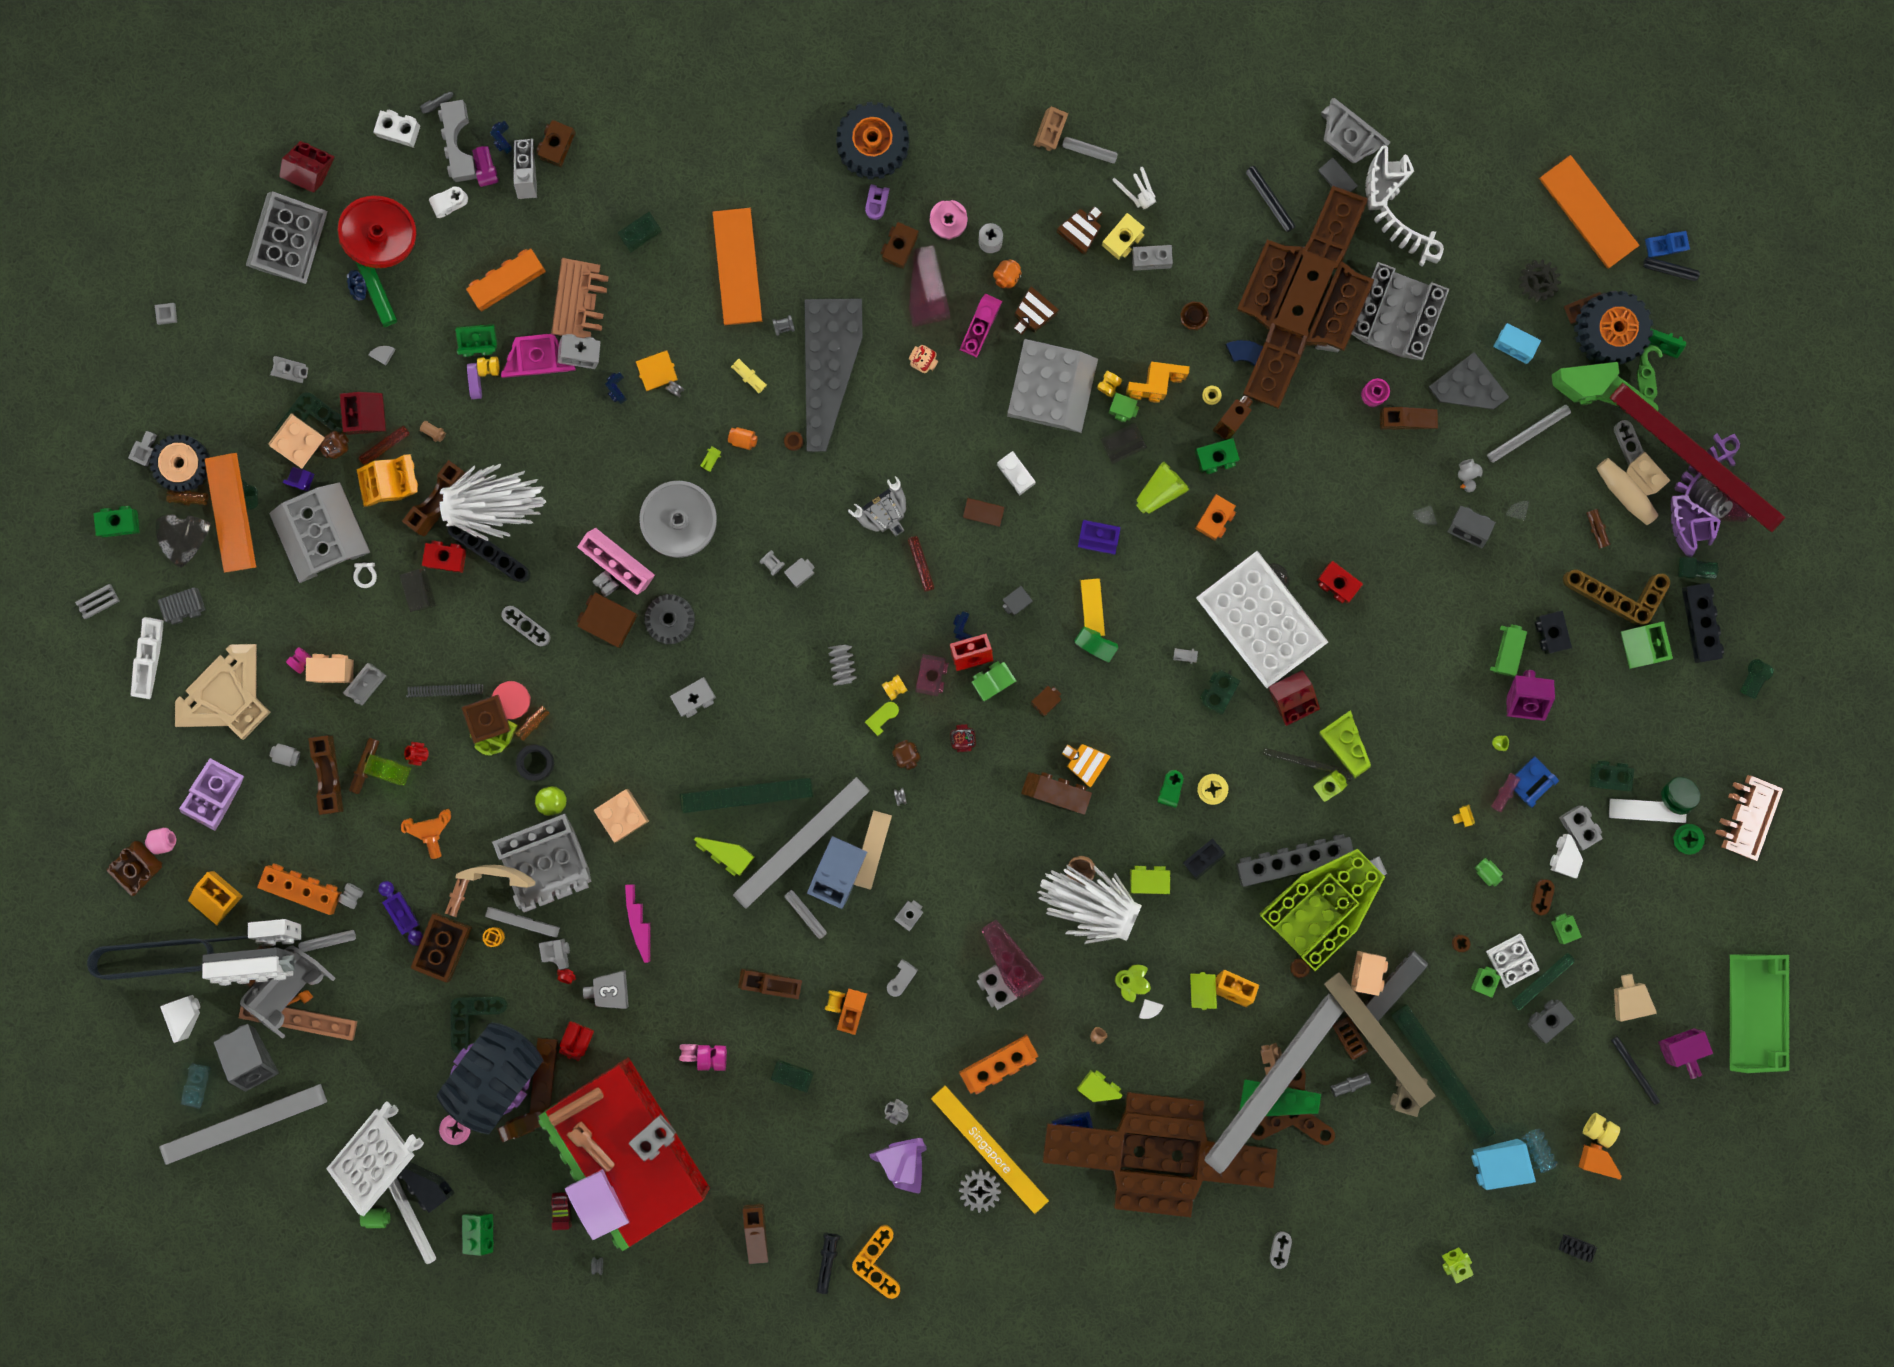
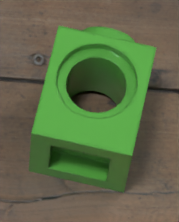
M1486 966L1485 969L1479 968L1471 989L1493 998L1501 976L1496 974L1497 970ZM1485 976H1489L1491 980L1487 986H1484L1482 983Z

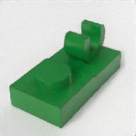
M1650 328V330H1653V336L1648 338L1650 341L1649 346H1656L1662 353L1678 359L1686 347V341H1683L1681 336L1678 339L1672 337L1673 333L1668 335Z

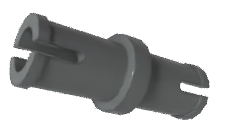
M1366 1072L1354 1078L1348 1077L1346 1081L1331 1085L1330 1088L1333 1096L1336 1098L1342 1094L1353 1093L1358 1088L1370 1085L1371 1080Z

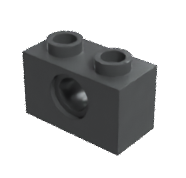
M1559 1000L1547 1002L1544 1005L1545 1009L1541 1013L1536 1012L1529 1018L1530 1022L1527 1024L1541 1042L1545 1044L1575 1020L1574 1016ZM1552 1015L1554 1018L1553 1023L1547 1025L1546 1018Z

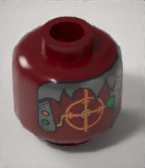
M968 724L956 725V729L950 732L951 747L956 749L957 752L972 751V748L976 746L975 730L968 728Z

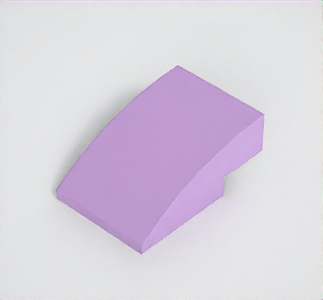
M210 758L189 789L190 793L179 808L181 813L215 831L235 797L244 776Z
M603 1169L565 1188L577 1215L592 1240L629 1223L613 1186L611 1187Z

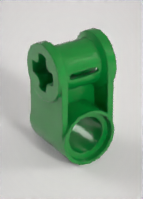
M1171 770L1166 774L1157 803L1173 808L1177 807L1184 780L1181 772ZM1174 774H1177L1179 782L1175 781V783L1172 784V780H1170L1169 777L1174 776Z

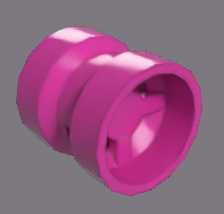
M298 647L295 650L294 656L289 657L286 663L301 674L305 670L306 658L312 657L305 650Z

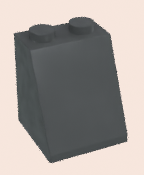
M249 1024L239 1026L237 1030L230 1034L222 1035L219 1040L214 1042L228 1082L245 1092L279 1074L257 1030Z

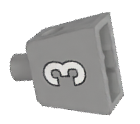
M626 970L594 978L592 987H583L584 999L595 998V1006L628 1008Z

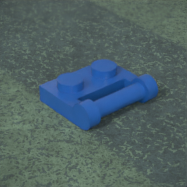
M1533 757L1507 784L1532 808L1536 804L1535 802L1552 785H1556L1559 780L1536 757ZM1544 775L1547 780L1529 797L1526 792Z

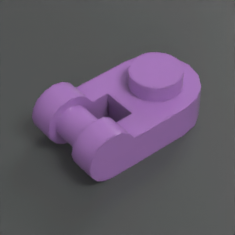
M870 185L866 203V214L870 219L878 220L884 215L890 188L884 187L881 189L877 188V185ZM874 196H882L881 201L874 199Z

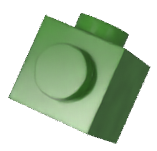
M1116 393L1109 414L1115 415V419L1121 422L1130 421L1131 417H1136L1139 409L1136 406L1137 400Z
M1563 913L1556 916V920L1551 922L1560 944H1566L1582 937L1572 915Z

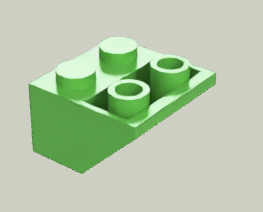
M1664 621L1620 632L1629 669L1673 659Z

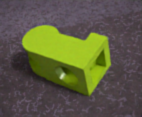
M894 702L885 703L865 721L877 736L884 732L880 728L889 719L897 717L899 713L897 704Z

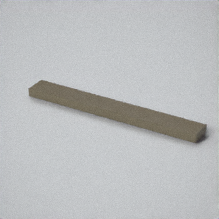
M1340 972L1324 983L1326 988L1417 1105L1421 1108L1432 1100L1436 1095Z

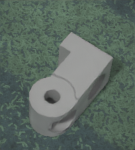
M901 959L898 967L901 969L900 972L887 985V991L893 997L900 996L918 971L917 968L904 959Z

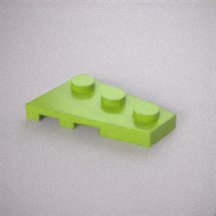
M1351 710L1320 731V736L1354 778L1371 767Z

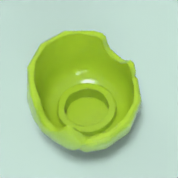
M545 787L535 796V806L541 814L546 816L559 814L566 806V796L557 787Z

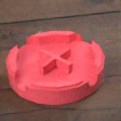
M507 681L500 684L494 690L492 696L499 695L507 719H517L528 711L531 697L524 685L515 681Z

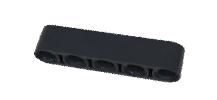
M448 526V532L453 538L513 580L524 583L530 579L531 573L526 566L489 540L486 541L477 536L478 543L471 546L470 539L473 535L464 530L459 535H455L454 529L456 526ZM488 547L494 549V553L490 557H487L485 554ZM504 558L509 559V565L506 568L501 566V561ZM524 569L525 576L518 579L516 576L517 571Z

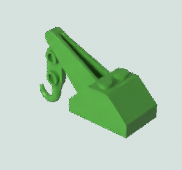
M1653 345L1644 348V353L1640 355V363L1637 370L1639 391L1618 376V362L1559 369L1552 374L1553 386L1573 402H1580V405L1591 404L1592 401L1600 400L1618 406L1609 397L1621 383H1624L1658 411V405L1653 401L1657 396L1655 371L1649 363L1647 355L1650 351H1655L1659 357H1662V351Z

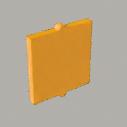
M667 350L636 361L640 372L639 377L642 379L646 391L666 385L670 380L673 382L678 380L673 368L675 365L671 362Z

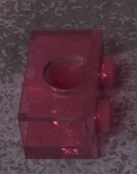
M922 655L915 693L938 697L939 693H943L945 682H941L942 674L946 675L948 668L945 658ZM929 671L937 672L938 678L935 681L927 679Z

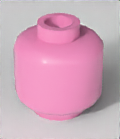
M168 828L150 831L145 840L147 849L156 855L171 851L176 844V836Z

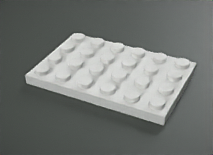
M1258 551L1196 597L1266 688L1328 643L1327 639Z

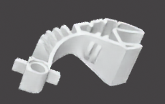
M1384 145L1373 158L1368 169V176L1366 177L1365 186L1367 188L1365 191L1368 198V210L1382 211L1381 214L1374 218V221L1378 223L1383 218L1387 219L1388 223L1382 228L1384 233L1391 226L1397 229L1390 238L1392 242L1400 232L1406 236L1398 246L1399 248H1404L1410 238L1415 240L1408 253L1413 254L1420 243L1425 244L1419 261L1421 267L1424 265L1425 260L1437 264L1441 259L1444 248L1441 242L1434 240L1436 232L1432 231L1429 237H1426L1402 224L1387 206L1388 199L1393 200L1395 198V195L1400 192L1399 188L1412 175L1414 169L1406 154L1400 161L1388 162V147ZM1429 247L1436 248L1437 255H1432L1429 252Z

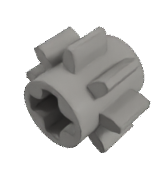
M898 1099L895 1100V1103L890 1101L885 1107V1119L895 1125L898 1124V1121L903 1123L908 1117V1105Z

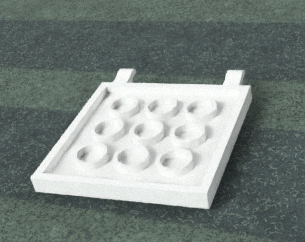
M388 1101L383 1104L381 1110L376 1109L326 1168L357 1213L365 1216L415 1156L412 1152L420 1149L424 1144L421 1138L416 1139L413 1134L408 1137L406 1143L403 1141L387 1119L393 1117L398 1112V1108L395 1105L391 1106Z

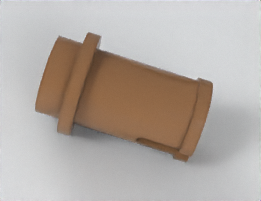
M424 421L420 427V431L432 437L435 442H441L445 437L446 433L442 428H437L428 423V421Z

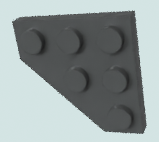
M1475 352L1428 387L1440 403L1493 410L1509 398Z

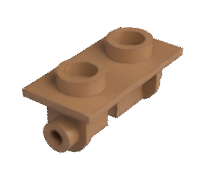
M1273 1043L1270 1046H1261L1262 1050L1260 1052L1263 1064H1271V1066L1265 1067L1266 1075L1282 1055L1280 1047H1277V1043Z

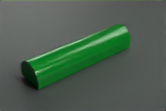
M356 262L383 327L395 324L397 318L375 268Z

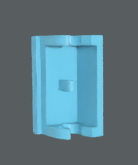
M1507 323L1504 329L1501 330L1493 347L1528 364L1533 358L1541 340Z

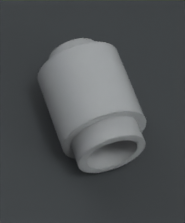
M278 743L276 747H272L270 757H272V762L291 767L297 765L300 751Z

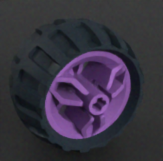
M491 1022L476 1042L469 1045L467 1050L463 1048L453 1062L456 1065L451 1069V1075L436 1097L445 1111L457 1122L471 1130L490 1134L503 1115L512 1111L514 1107L517 1108L526 1097L527 1093L525 1092L529 1087L530 1079L544 1060L535 1046L521 1033L507 1026Z

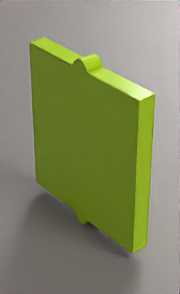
M1205 972L1190 974L1192 1008H1202V1010L1207 1008L1217 1009L1215 974H1205Z

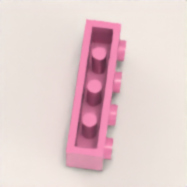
M597 528L587 532L577 546L584 554L593 559L599 566L637 595L644 591L655 577L651 571Z

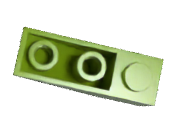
M700 837L694 839L699 849L703 852L708 850L712 854L711 858L718 864L723 862L727 866L726 870L734 876L736 874L740 876L754 859V856L741 845Z

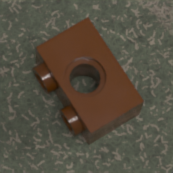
M552 120L545 128L543 142H540L537 147L539 158L562 167L575 136V130ZM553 140H560L558 146H550Z
M897 222L896 227L892 226L888 235L891 238L888 244L885 243L880 253L883 255V261L904 269L918 238L919 231ZM897 241L904 243L901 249H896L893 245Z
M1047 686L1030 704L1045 717L1061 701V693L1054 686L1052 688Z

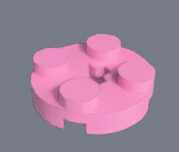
M941 201L931 210V228L941 238L949 240L956 238L967 227L968 218L966 210L957 201ZM944 216H953V223L946 224Z

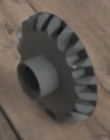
M670 594L659 596L647 607L645 613L646 629L658 642L664 644L679 643L689 636L694 627L695 617L693 609L680 596ZM667 614L674 616L671 624H666L664 621Z

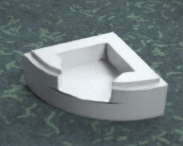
M1144 999L1139 1018L1149 1019L1156 1016L1162 1010L1163 1005Z

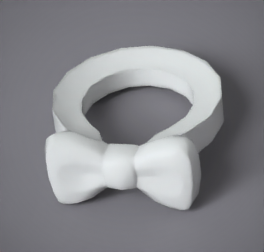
M355 563L354 582L361 588L373 586L377 579L376 571L373 568L375 563ZM363 567H367L372 573V580L368 584H362L358 580V574Z

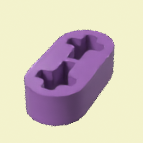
M477 363L467 364L471 399H481L482 390Z

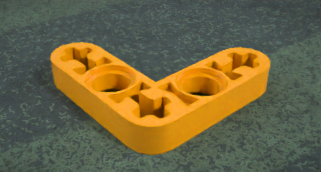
M882 1225L856 1256L852 1268L856 1274L887 1298L893 1299L900 1293L899 1283L874 1264L893 1239L892 1228L888 1225ZM882 1230L885 1232L886 1230H888V1235L890 1237H885L881 1241V1243L884 1244V1246L882 1247L879 1242L874 1240V1238H877V1240H879L881 1237L880 1231ZM876 1245L879 1249L878 1253L875 1255L869 1254L867 1251L868 1246ZM857 1261L860 1263L862 1261H865L864 1266L867 1269H869L870 1266L873 1267V1269L869 1271L868 1276L864 1275L866 1273V1270H864L863 1268H861L860 1270L857 1269ZM879 1272L882 1275L881 1281H872L871 1274ZM885 1278L888 1279V1281H886V1284H888L889 1286H896V1293L891 1292L889 1294L888 1288L885 1285L883 1286V1288L879 1287L884 1283Z

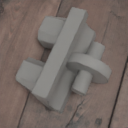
M277 356L273 357L274 365L271 376L297 383H303V379L307 378L308 367H306V364Z

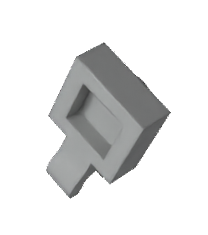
M146 431L142 442H135L128 458L148 467L150 459H152L151 453L156 450L151 445L155 442L157 435Z

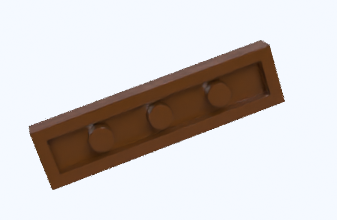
M538 1038L537 1050L544 1061L534 1073L529 1114L542 1109L547 1110L551 1106L558 1039Z

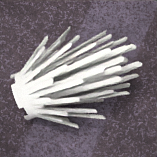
M501 464L492 465L484 470L481 469L470 476L471 472L475 469L474 465L451 487L441 489L440 494H444L443 502H440L442 519L448 522L446 526H456L488 541L486 536L472 529L503 538V535L510 536L507 532L493 529L485 524L503 526L502 523L532 524L531 520L510 518L539 515V512H534L530 508L542 507L546 503L543 497L533 498L544 487H525L531 483H536L538 480L520 482L521 479H518V476L523 475L525 471L492 480L496 478V475L484 479V476L500 468Z
M1068 865L1067 869L1070 871L1064 869V872L1079 882L1051 870L1053 875L1045 873L1046 877L1054 881L1053 883L1044 879L1041 881L1042 884L1040 886L1048 890V893L1038 891L1037 893L1044 896L1039 897V899L1048 902L1047 904L1067 910L1047 908L1048 912L1046 914L1084 923L1080 924L1078 928L1091 930H1068L1065 934L1088 936L1087 939L1096 938L1087 940L1084 944L1116 938L1127 941L1142 905L1134 902L1116 873L1114 874L1115 879L1112 878L1111 881L1103 871L1101 872L1094 866V870L1110 887L1100 879L1097 880L1098 884H1096Z

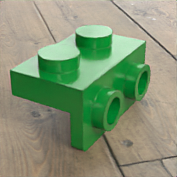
M494 324L456 327L457 354L468 357L473 356L474 353L490 355L496 351L497 339Z
M493 1214L462 1215L463 1254L481 1256L493 1253Z

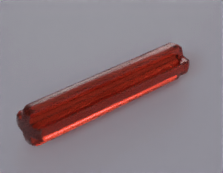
M401 426L359 456L360 462L365 466L406 438L410 434L405 426Z
M917 536L908 539L924 591H931L934 589V585Z

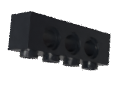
M1710 583L1682 588L1695 663L1723 659L1724 647L1719 639L1721 629L1716 622L1717 608L1713 605V588L1710 587ZM1699 599L1704 602L1703 609H1700L1697 605ZM1702 618L1707 620L1706 628L1701 626ZM1705 637H1708L1711 641L1709 647L1704 644Z

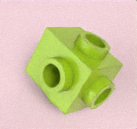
M1459 1247L1442 1255L1445 1262L1442 1266L1446 1274L1451 1275L1456 1284L1473 1276L1470 1268L1472 1261L1467 1253L1463 1254Z

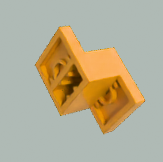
M1151 362L1148 367L1146 384L1129 382L1126 388V395L1135 400H1141L1142 397L1149 398L1148 401L1159 403L1167 395L1169 378H1171L1170 381L1181 383L1182 380H1186L1190 367Z
M411 454L392 460L373 461L357 469L364 507L372 506L378 502L402 500L418 492V483L414 475V463L411 459Z

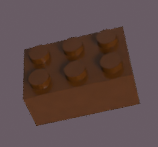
M438 913L432 914L411 969L446 983L451 981L472 927Z

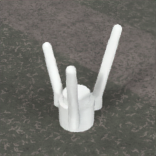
M1140 167L1147 188L1146 190L1137 174L1133 175L1141 190V193L1137 195L1139 199L1131 194L1117 179L1113 178V182L1135 202L1138 208L1141 206L1144 210L1156 202V196L1152 192L1143 167Z

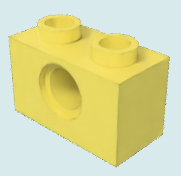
M1127 213L1105 238L1102 246L1118 260L1122 256L1126 258L1132 251L1131 245L1134 242L1138 244L1144 237L1143 231L1145 227ZM1127 234L1130 240L1123 242L1119 236Z

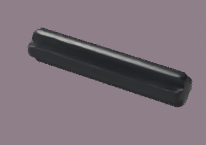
M1646 257L1643 262L1644 268L1692 281L1698 280L1700 275L1699 270Z

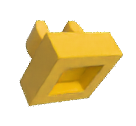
M1469 805L1459 808L1460 814L1452 816L1454 824L1464 822L1465 827L1475 823Z

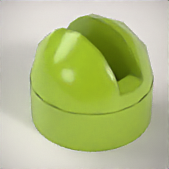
M1496 736L1492 741V745L1496 750L1506 751L1509 746V739L1507 736Z

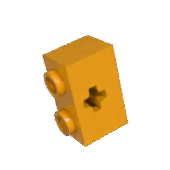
M1226 970L1217 975V995L1244 1007L1254 1002L1259 988L1258 984Z

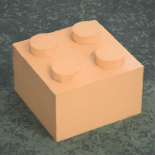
M291 413L269 442V446L302 469L324 440V436Z
M312 654V658H306V681L314 683H351L353 681L354 660L348 659V656L341 654H332V658L324 654Z
M625 789L594 809V812L614 843L649 822L629 789Z
M1357 951L1351 988L1357 992L1379 996V993L1384 989L1383 973H1386L1388 968L1386 957Z

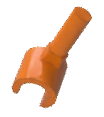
M305 990L294 997L288 1005L300 999L305 1004L313 996L308 990Z

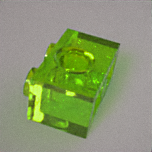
M370 754L364 773L405 786L412 767Z

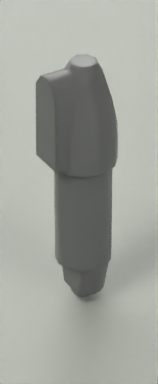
M453 92L445 93L437 99L429 100L421 105L422 113H429L437 109L440 103H445L453 97Z

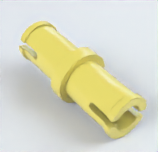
M740 359L731 366L743 378V381L750 384L758 394L767 386L755 374V371L753 369L750 370Z

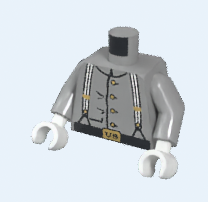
M895 476V484H891L889 480L887 481L889 489L862 508L854 504L857 507L856 512H852L850 509L848 512L856 517L863 527L875 532H884L889 528L896 537L904 531L899 521L904 518L906 497L900 486L899 479Z

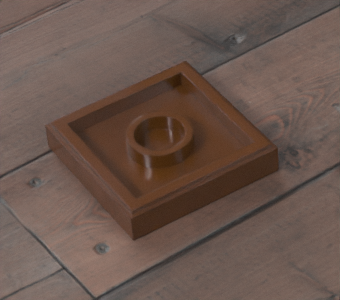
M499 695L461 707L474 744L511 731Z

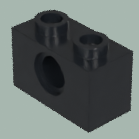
M1563 611L1536 617L1535 628L1541 634L1542 639L1539 643L1541 650L1545 651V654L1572 648ZM1550 628L1556 631L1554 638H1551L1548 634Z

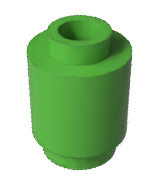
M1484 858L1474 867L1477 870L1476 873L1488 886L1493 885L1495 887L1503 880L1501 877L1503 873L1491 860L1488 861Z
M386 1208L370 1209L365 1216L360 1215L362 1227L386 1228V1225L390 1223V1212H387Z

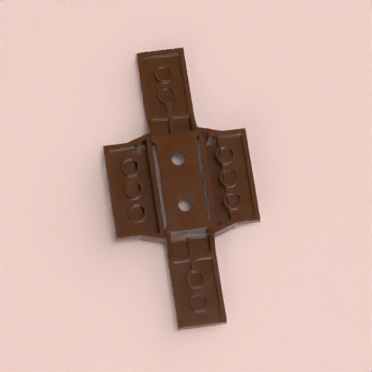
M1332 186L1312 235L1305 247L1284 246L1267 239L1237 308L1238 311L1255 317L1259 323L1269 330L1266 342L1243 396L1279 409L1306 345H1329L1345 351L1374 283V279L1356 273L1342 262L1366 208L1368 198ZM1334 269H1337L1309 333L1308 328ZM1309 272H1317L1319 275L1318 279L1310 281L1307 278ZM1301 306L1304 312L1300 316H1295L1292 313L1293 308Z
M1127 1092L1125 1112L1116 1130L1047 1123L1042 1162L1112 1170L1116 1186L1114 1209L1191 1217L1193 1199H1195L1203 1181L1273 1188L1277 1149L1243 1145L1229 1166L1222 1173H1218L1204 1161L1216 1141L1207 1140L1204 1122L1202 1121L1203 1100ZM1137 1146H1142L1145 1150L1144 1155L1141 1157L1134 1155V1149ZM1176 1150L1181 1151L1183 1154L1180 1161L1172 1159V1153ZM1131 1167L1190 1174L1192 1177L1123 1170L1121 1168Z

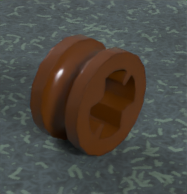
M1457 935L1452 940V947L1458 952H1466L1470 948V940L1464 935ZM1463 938L1466 946L1459 949L1457 940H1462Z

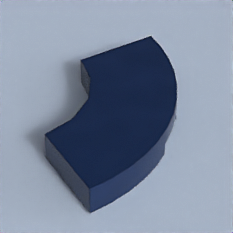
M1240 340L1226 344L1233 362L1240 360L1248 361L1254 366L1263 349V346L1251 341Z

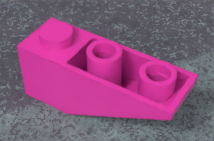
M984 294L960 347L961 351L974 357L978 356L1002 304L1001 300Z

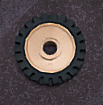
M178 434L166 437L167 439L159 441L160 444L154 447L156 450L152 451L151 455L153 457L150 459L152 475L159 484L172 491L189 492L204 483L203 480L207 479L205 459L210 456L206 448L199 441L192 437ZM180 459H183V466L181 468H178L177 462Z

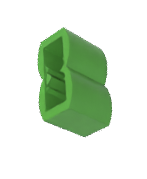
M997 661L989 666L990 671L984 674L981 671L973 676L974 681L971 683L983 702L1016 682L1005 662L1000 664Z

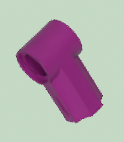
M482 146L472 150L479 186L484 187L499 183L489 147Z

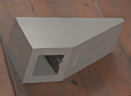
M533 139L514 140V187L518 199L537 198Z

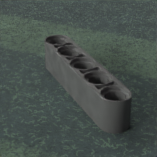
M1414 950L1408 954V958L1405 957L1395 968L1396 971L1387 977L1384 981V989L1379 993V996L1371 995L1370 1000L1364 1003L1377 1021L1383 1017L1428 966V962Z

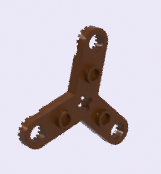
M1302 1067L1300 1069L1301 1077L1298 1080H1292L1287 1087L1305 1091L1306 1072ZM1300 1114L1289 1118L1290 1115L1265 1116L1259 1124L1263 1126L1264 1132L1261 1135H1255L1254 1133L1251 1135L1256 1140H1262L1294 1125L1322 1145H1329L1335 1139L1334 1130L1312 1114ZM1328 1130L1330 1132L1328 1140H1321V1131Z

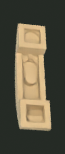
M873 810L862 850L867 851V854L854 885L867 889L872 888L892 815Z
M482 865L456 874L458 879L474 881L482 878V874L508 877L510 878V886L528 888L535 885V881L525 873L502 865Z

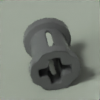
M791 315L780 320L772 319L776 336L783 332L795 331Z

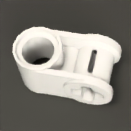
M452 187L430 197L429 202L436 217L442 218L465 206L468 202V196L461 188ZM456 194H459V200H456Z

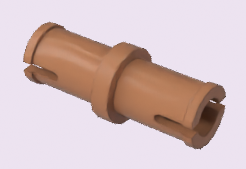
M457 878L453 893L449 895L451 898L445 914L457 917L461 902L465 900L464 894L469 880Z

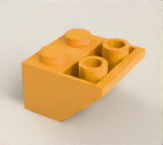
M210 871L194 887L188 901L214 924L219 925L243 895L215 871Z

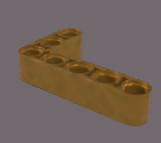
M1579 570L1567 572L1563 577V583L1573 591L1635 625H1644L1652 619L1670 586V579L1665 574L1652 576L1637 602ZM1571 574L1577 577L1576 584L1570 581ZM1657 578L1662 581L1661 588L1656 586L1655 581ZM1588 583L1593 585V593L1587 591ZM1605 593H1608L1611 597L1609 603L1604 601L1603 596ZM1648 595H1651L1653 597V603L1651 605L1648 604L1646 601V597ZM1622 602L1627 605L1626 612H1623L1620 608ZM1639 611L1644 614L1643 621H1640L1637 618V614Z

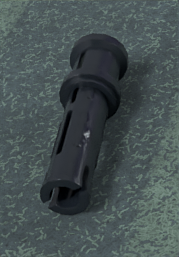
M824 1233L823 1235L825 1240L823 1249L820 1251L823 1257L816 1292L821 1294H828L833 1260L838 1254L836 1248L841 1236L833 1233Z

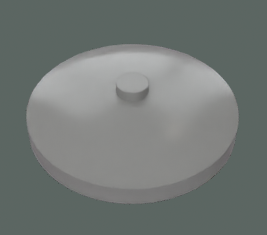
M670 481L656 487L646 497L640 511V527L646 541L657 552L674 558L688 557L700 552L711 541L717 526L716 509L711 498L699 486L686 481Z

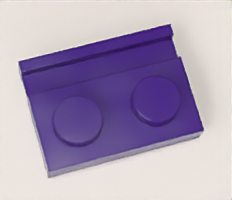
M1083 520L1077 548L1115 555L1121 527Z

